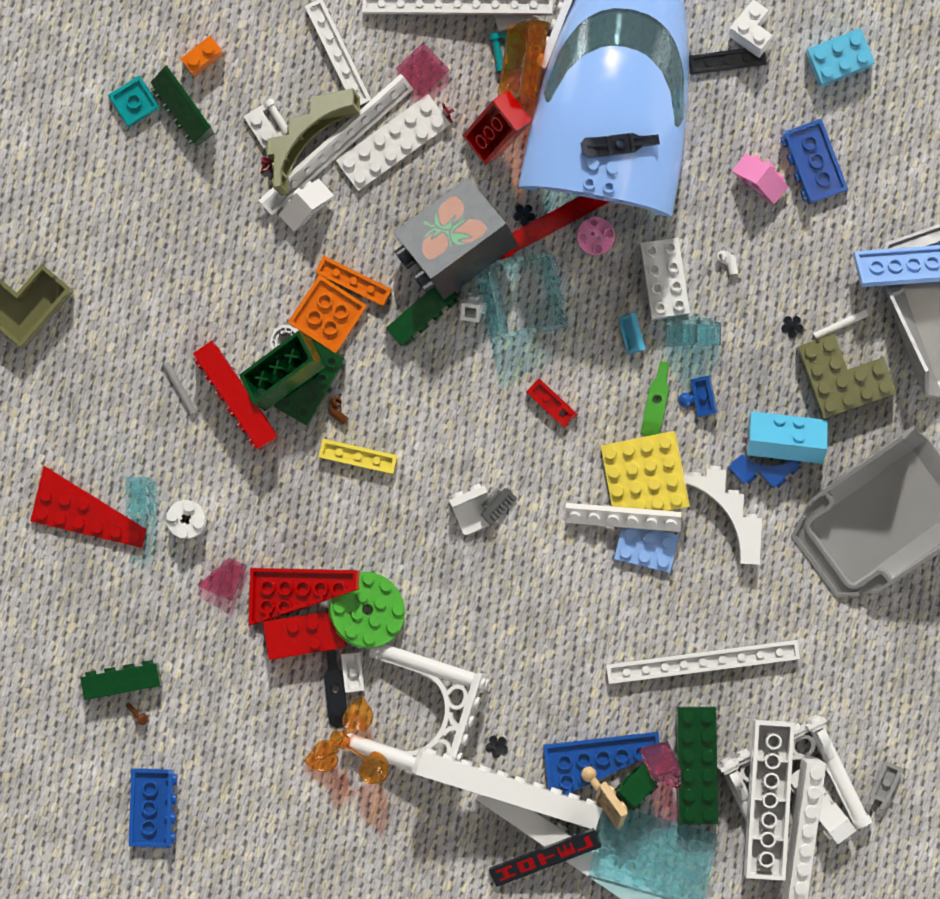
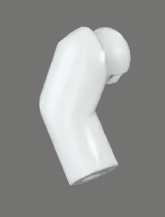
M725 250L719 251L716 258L721 263L727 265L729 275L738 274L735 256Z

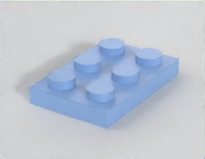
M621 527L614 559L670 573L679 535L659 530Z

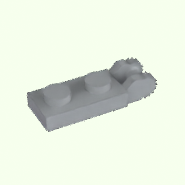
M884 760L864 808L866 812L872 809L873 803L877 799L881 802L876 809L875 816L880 817L903 768Z

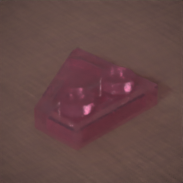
M228 558L220 567L212 571L207 578L199 582L198 586L232 601L247 565Z

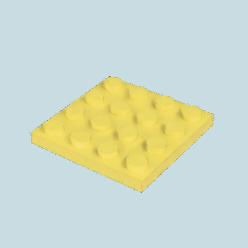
M676 431L601 445L612 507L661 511L690 507Z

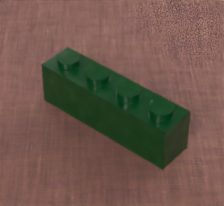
M433 288L388 325L386 330L401 347L404 344L408 346L415 340L413 337L418 332L422 334L429 328L428 323L431 320L437 321L444 314L442 311L446 307L452 308L458 302L457 298L459 295L455 291L443 299L437 290Z
M153 660L143 661L142 666L135 667L134 663L123 665L121 670H116L115 667L106 668L104 673L97 674L96 670L85 672V676L80 677L84 700L162 686L159 663H154Z

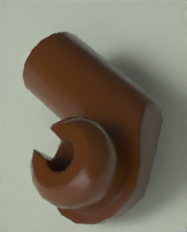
M336 396L329 402V414L340 424L344 425L348 417L341 412L342 400Z

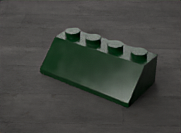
M166 65L151 81L153 86L151 91L157 99L159 97L163 99L165 103L162 106L168 114L173 113L175 116L173 121L179 129L183 127L186 132L184 137L189 144L194 143L197 147L215 133Z

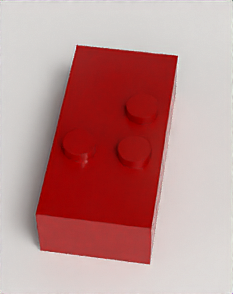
M508 90L492 100L462 136L484 165H487L503 154L532 122V119Z
M329 611L263 622L269 660L346 647V642L336 633V629L332 621H330Z

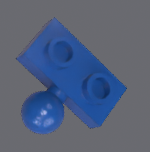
M711 376L690 379L693 395L687 392L682 393L678 398L680 406L688 408L695 402L698 417L718 413Z

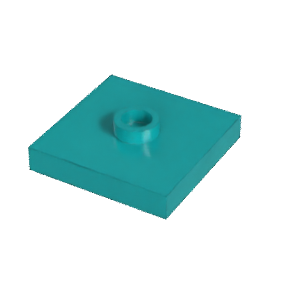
M140 75L108 95L128 128L161 108Z

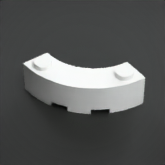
M800 769L793 773L791 778V791L795 796ZM823 787L819 822L825 828L823 833L829 840L834 839L837 844H840L853 834L856 829Z

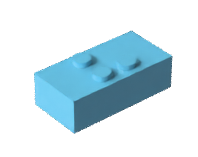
M751 411L747 426V455L819 464L824 463L827 452V420Z

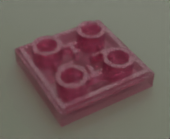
M424 42L396 67V70L405 77L408 83L421 96L428 92L450 71Z

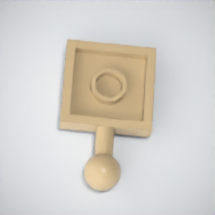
M585 767L581 772L582 779L590 782L597 792L595 800L603 808L602 810L614 827L619 829L623 826L628 814L624 802L619 801L616 797V791L611 785L609 786L606 781L602 784L599 783L596 778V770L593 767Z

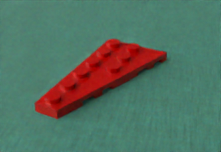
M43 466L30 522L143 548L147 532L146 528L48 467Z
M250 568L248 626L359 590L360 570Z

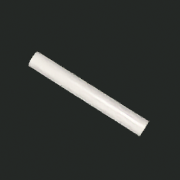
M863 310L813 333L815 340L868 317V313L866 310Z

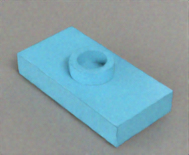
M636 313L619 317L618 322L627 355L645 350Z

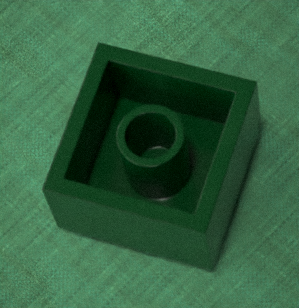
M643 763L635 767L614 789L616 797L620 802H624L628 810L634 811L646 801L644 797L649 794L651 795L659 787L657 783L661 779Z

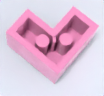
M745 154L732 170L741 182L753 187L763 199L772 204H775L788 188V185L783 181L785 178L780 173L775 172V166L768 161L764 163L756 155L752 157Z

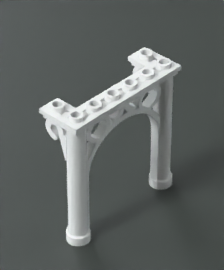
M386 644L370 649V658L424 674L437 683L445 702L444 719L435 738L421 748V750L425 751V748L433 749L438 743H443L447 747L446 754L454 756V760L461 762L463 758V753H461L462 747L466 746L469 739L467 731L469 727H472L475 719L473 712L480 704L481 698L479 693H483L484 690L488 689L490 683L489 675L469 672ZM441 679L456 683V685L447 690ZM456 689H460L464 693L462 703L458 706L453 705L450 699V694ZM451 708L454 710L463 709L459 723L455 720L454 712H451ZM455 730L456 734L452 746L446 739H441L443 735L447 737L451 731ZM348 731L344 733L340 743V750L352 751L412 771L418 750L403 751Z
M813 715L806 719L807 723L801 726L799 723L795 724L793 760L801 758L818 759L811 756L816 745L826 764V772L830 776L854 828L858 830L871 824L873 821L870 815L866 814L825 729V726H827L825 723L827 722L826 718ZM810 732L812 737L804 734ZM802 739L809 740L811 745L806 754L796 752V742ZM745 748L737 752L738 756L733 759L727 757L720 760V765L717 768L723 773L747 823L749 791L743 780L749 782V777H746L744 770L750 765L751 750L748 751Z

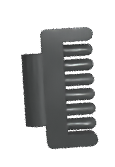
M496 488L482 503L481 506L485 510L481 513V516L489 525H494L497 518H500L499 514L503 515V511L507 510L504 505L509 508V504H513L512 501H516L517 497L508 488H504L502 491Z

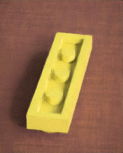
M322 439L318 457L394 474L398 455Z

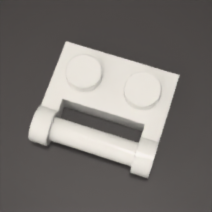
M273 99L267 100L264 104L243 116L264 149L268 146V138L288 134V125L275 107L276 103ZM267 109L279 125L280 132L276 133L265 116L264 111Z

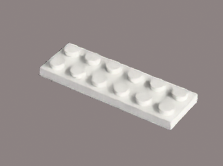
M427 94L342 155L336 162L359 192L451 124L430 95Z

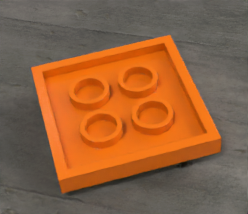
M318 275L288 323L337 354L366 310L367 305L326 278Z

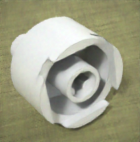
M190 500L176 502L170 507L166 515L169 530L179 538H195L204 531L207 524V514L204 508ZM184 515L191 516L189 524L183 523Z

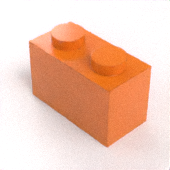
M210 35L180 59L195 78L222 57L224 53Z

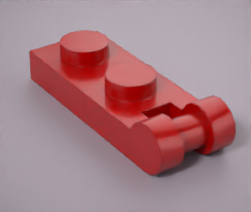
M540 378L526 391L563 428H566L569 425L568 422L572 418L575 419L578 415ZM562 409L567 412L563 417L558 414Z

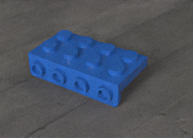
M822 118L782 132L780 141L783 148H787L789 153L787 159L790 166H794V178L797 184L800 183L802 190L800 193L803 201H807L809 205L848 190Z
M131 768L129 846L171 848L172 844H175L176 833L172 832L173 824H176V813H173V805L177 804V793H174V786H177L178 774H174L175 769Z

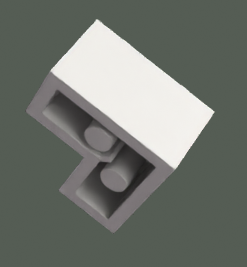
M752 0L730 27L729 37L760 58L771 44L772 34L761 27L767 19L768 9Z
M319 179L313 183L309 181L302 187V190L298 188L291 194L292 199H289L282 205L283 210L279 216L293 231H296L305 225L314 213L326 206L334 195Z

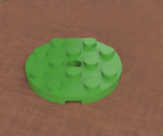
M360 572L359 590L329 600V618L336 629V633L345 642L358 648L373 649L388 643L398 634L404 622L405 607L399 590L387 578L376 573ZM369 605L372 613L370 615L364 614L363 606Z

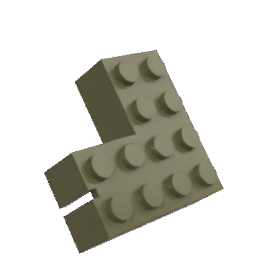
M42 264L18 292L0 278V330L19 347L25 349L74 291Z
M835 333L820 338L816 342L814 340L796 347L821 419H826L897 393L884 357L847 369Z

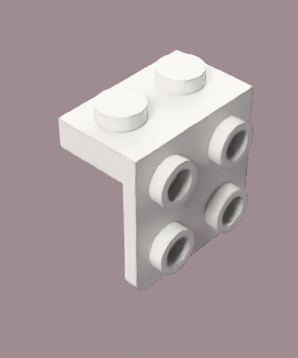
M480 483L470 487V492L463 494L460 491L451 495L453 499L449 500L464 535L489 526L481 516V513L485 510L481 505L489 495L485 485L481 487Z

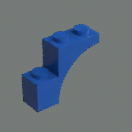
M741 454L727 469L742 484L746 482L750 484L757 477L755 475L757 472L771 488L775 486L780 488L787 481L785 477L789 473L793 475L801 468L799 466L801 461L790 460L782 465L764 466L749 460Z

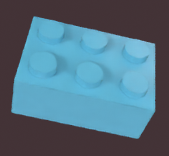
M861 28L810 47L805 52L819 88L871 68L875 64Z

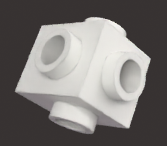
M476 292L465 293L464 298L459 301L460 320L480 322L482 314H485L487 309L484 295H479Z

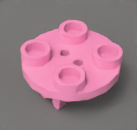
M591 217L585 220L577 231L579 247L590 255L606 253L612 247L615 240V231L612 225L600 217Z

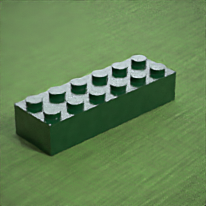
M676 706L679 825L718 824L716 707Z

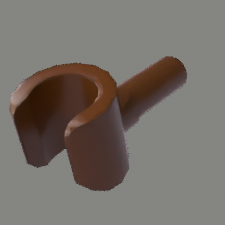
M130 703L126 704V707L132 712L138 724L144 725L149 722L145 712L139 715Z

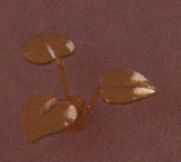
M363 696L354 700L343 716L344 727L351 730L334 731L330 735L329 740H322L313 747L304 762L312 769L328 772L333 770L338 764L339 760L336 755L339 753L338 748L342 750L348 749L365 761L359 767V776L362 781L368 784L383 783L389 773L386 757L374 751L366 758L350 746V737L347 735L354 733L355 729L364 731L372 723L373 713Z

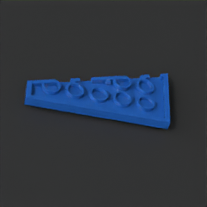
M658 731L543 744L548 790L554 787L562 790V794L568 795L591 784L582 779L581 772L585 767H593L597 773V780H600L620 769L660 752Z

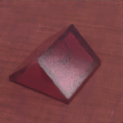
M668 741L646 746L639 750L652 780L677 789L681 787V768Z

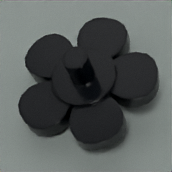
M520 204L516 206L515 210L517 213L513 215L515 221L520 220V224L525 226L529 221L535 219V214L530 213L532 206L526 205L523 207Z
M790 316L784 318L786 324L782 325L781 330L784 333L788 332L789 337H795L796 331L799 333L803 331V325L799 324L801 322L800 317L795 316L793 321Z
M493 735L489 738L490 743L486 745V750L488 752L493 750L492 755L494 757H499L500 752H507L508 747L504 745L506 743L505 737L501 736L497 739Z

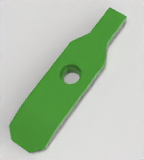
M660 361L657 377L650 384L641 426V432L644 436L660 434L669 391L666 381L669 367L667 362ZM655 396L660 397L659 403L653 402Z

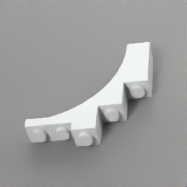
M710 466V469H705V476H702V473L690 472V476L684 475L687 485L695 487L711 497L726 513L736 534L739 564L760 565L762 518H757V514H746V517H743L744 494H739V490H728V493H725L726 470H721V466Z

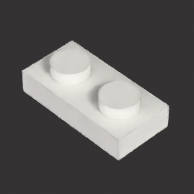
M361 652L341 654L345 693L364 691Z

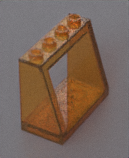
M530 18L508 26L498 96L509 90L521 106L535 108L539 94L549 22Z

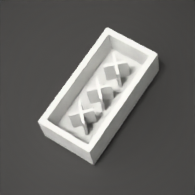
M679 238L640 243L639 248L650 320L654 321L689 315L690 309Z

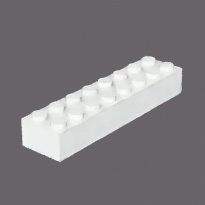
M753 719L744 876L746 878L786 880L795 726L793 722Z

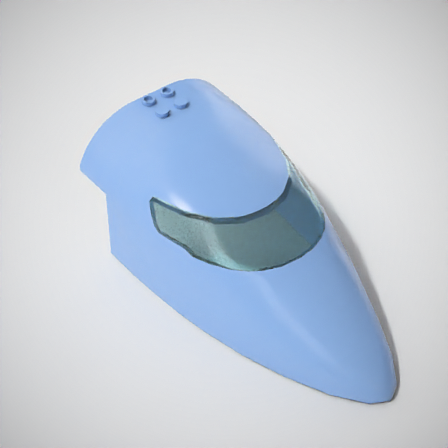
M684 0L574 1L561 28L544 74L529 130L518 188L532 191L542 188L651 209L653 214L672 217L681 172L689 87V47ZM625 133H634L639 136L659 135L660 145L644 146L635 153L587 158L582 154L580 144L584 138L602 137ZM618 140L617 145L623 146L624 142L622 140Z

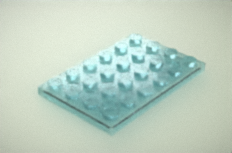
M633 810L627 811L628 814L623 826L616 829L603 812L598 833L602 846L594 850L588 874L589 878L664 899H704L718 834L687 825H679L676 822Z

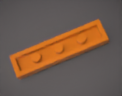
M324 255L315 271L316 274L383 307L392 291L391 288Z

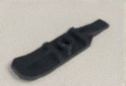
M625 133L602 137L584 138L580 144L582 154L590 158L635 153L644 146L660 145L658 134L639 136L634 133ZM622 140L624 145L618 146L617 141Z
M336 650L326 651L328 669L324 680L329 723L335 728L345 727L349 722L344 677L337 665ZM333 685H337L339 687L338 692L335 693L332 691Z

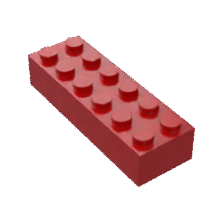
M211 340L195 351L193 354L196 358L193 361L200 370L204 369L206 372L204 377L211 386L215 385L217 390L214 392L222 402L226 401L228 404L225 407L231 417L238 419L236 424L242 433L247 432L249 435L247 440L252 448L262 451L278 440L280 437L261 409L252 403L244 384L216 343Z

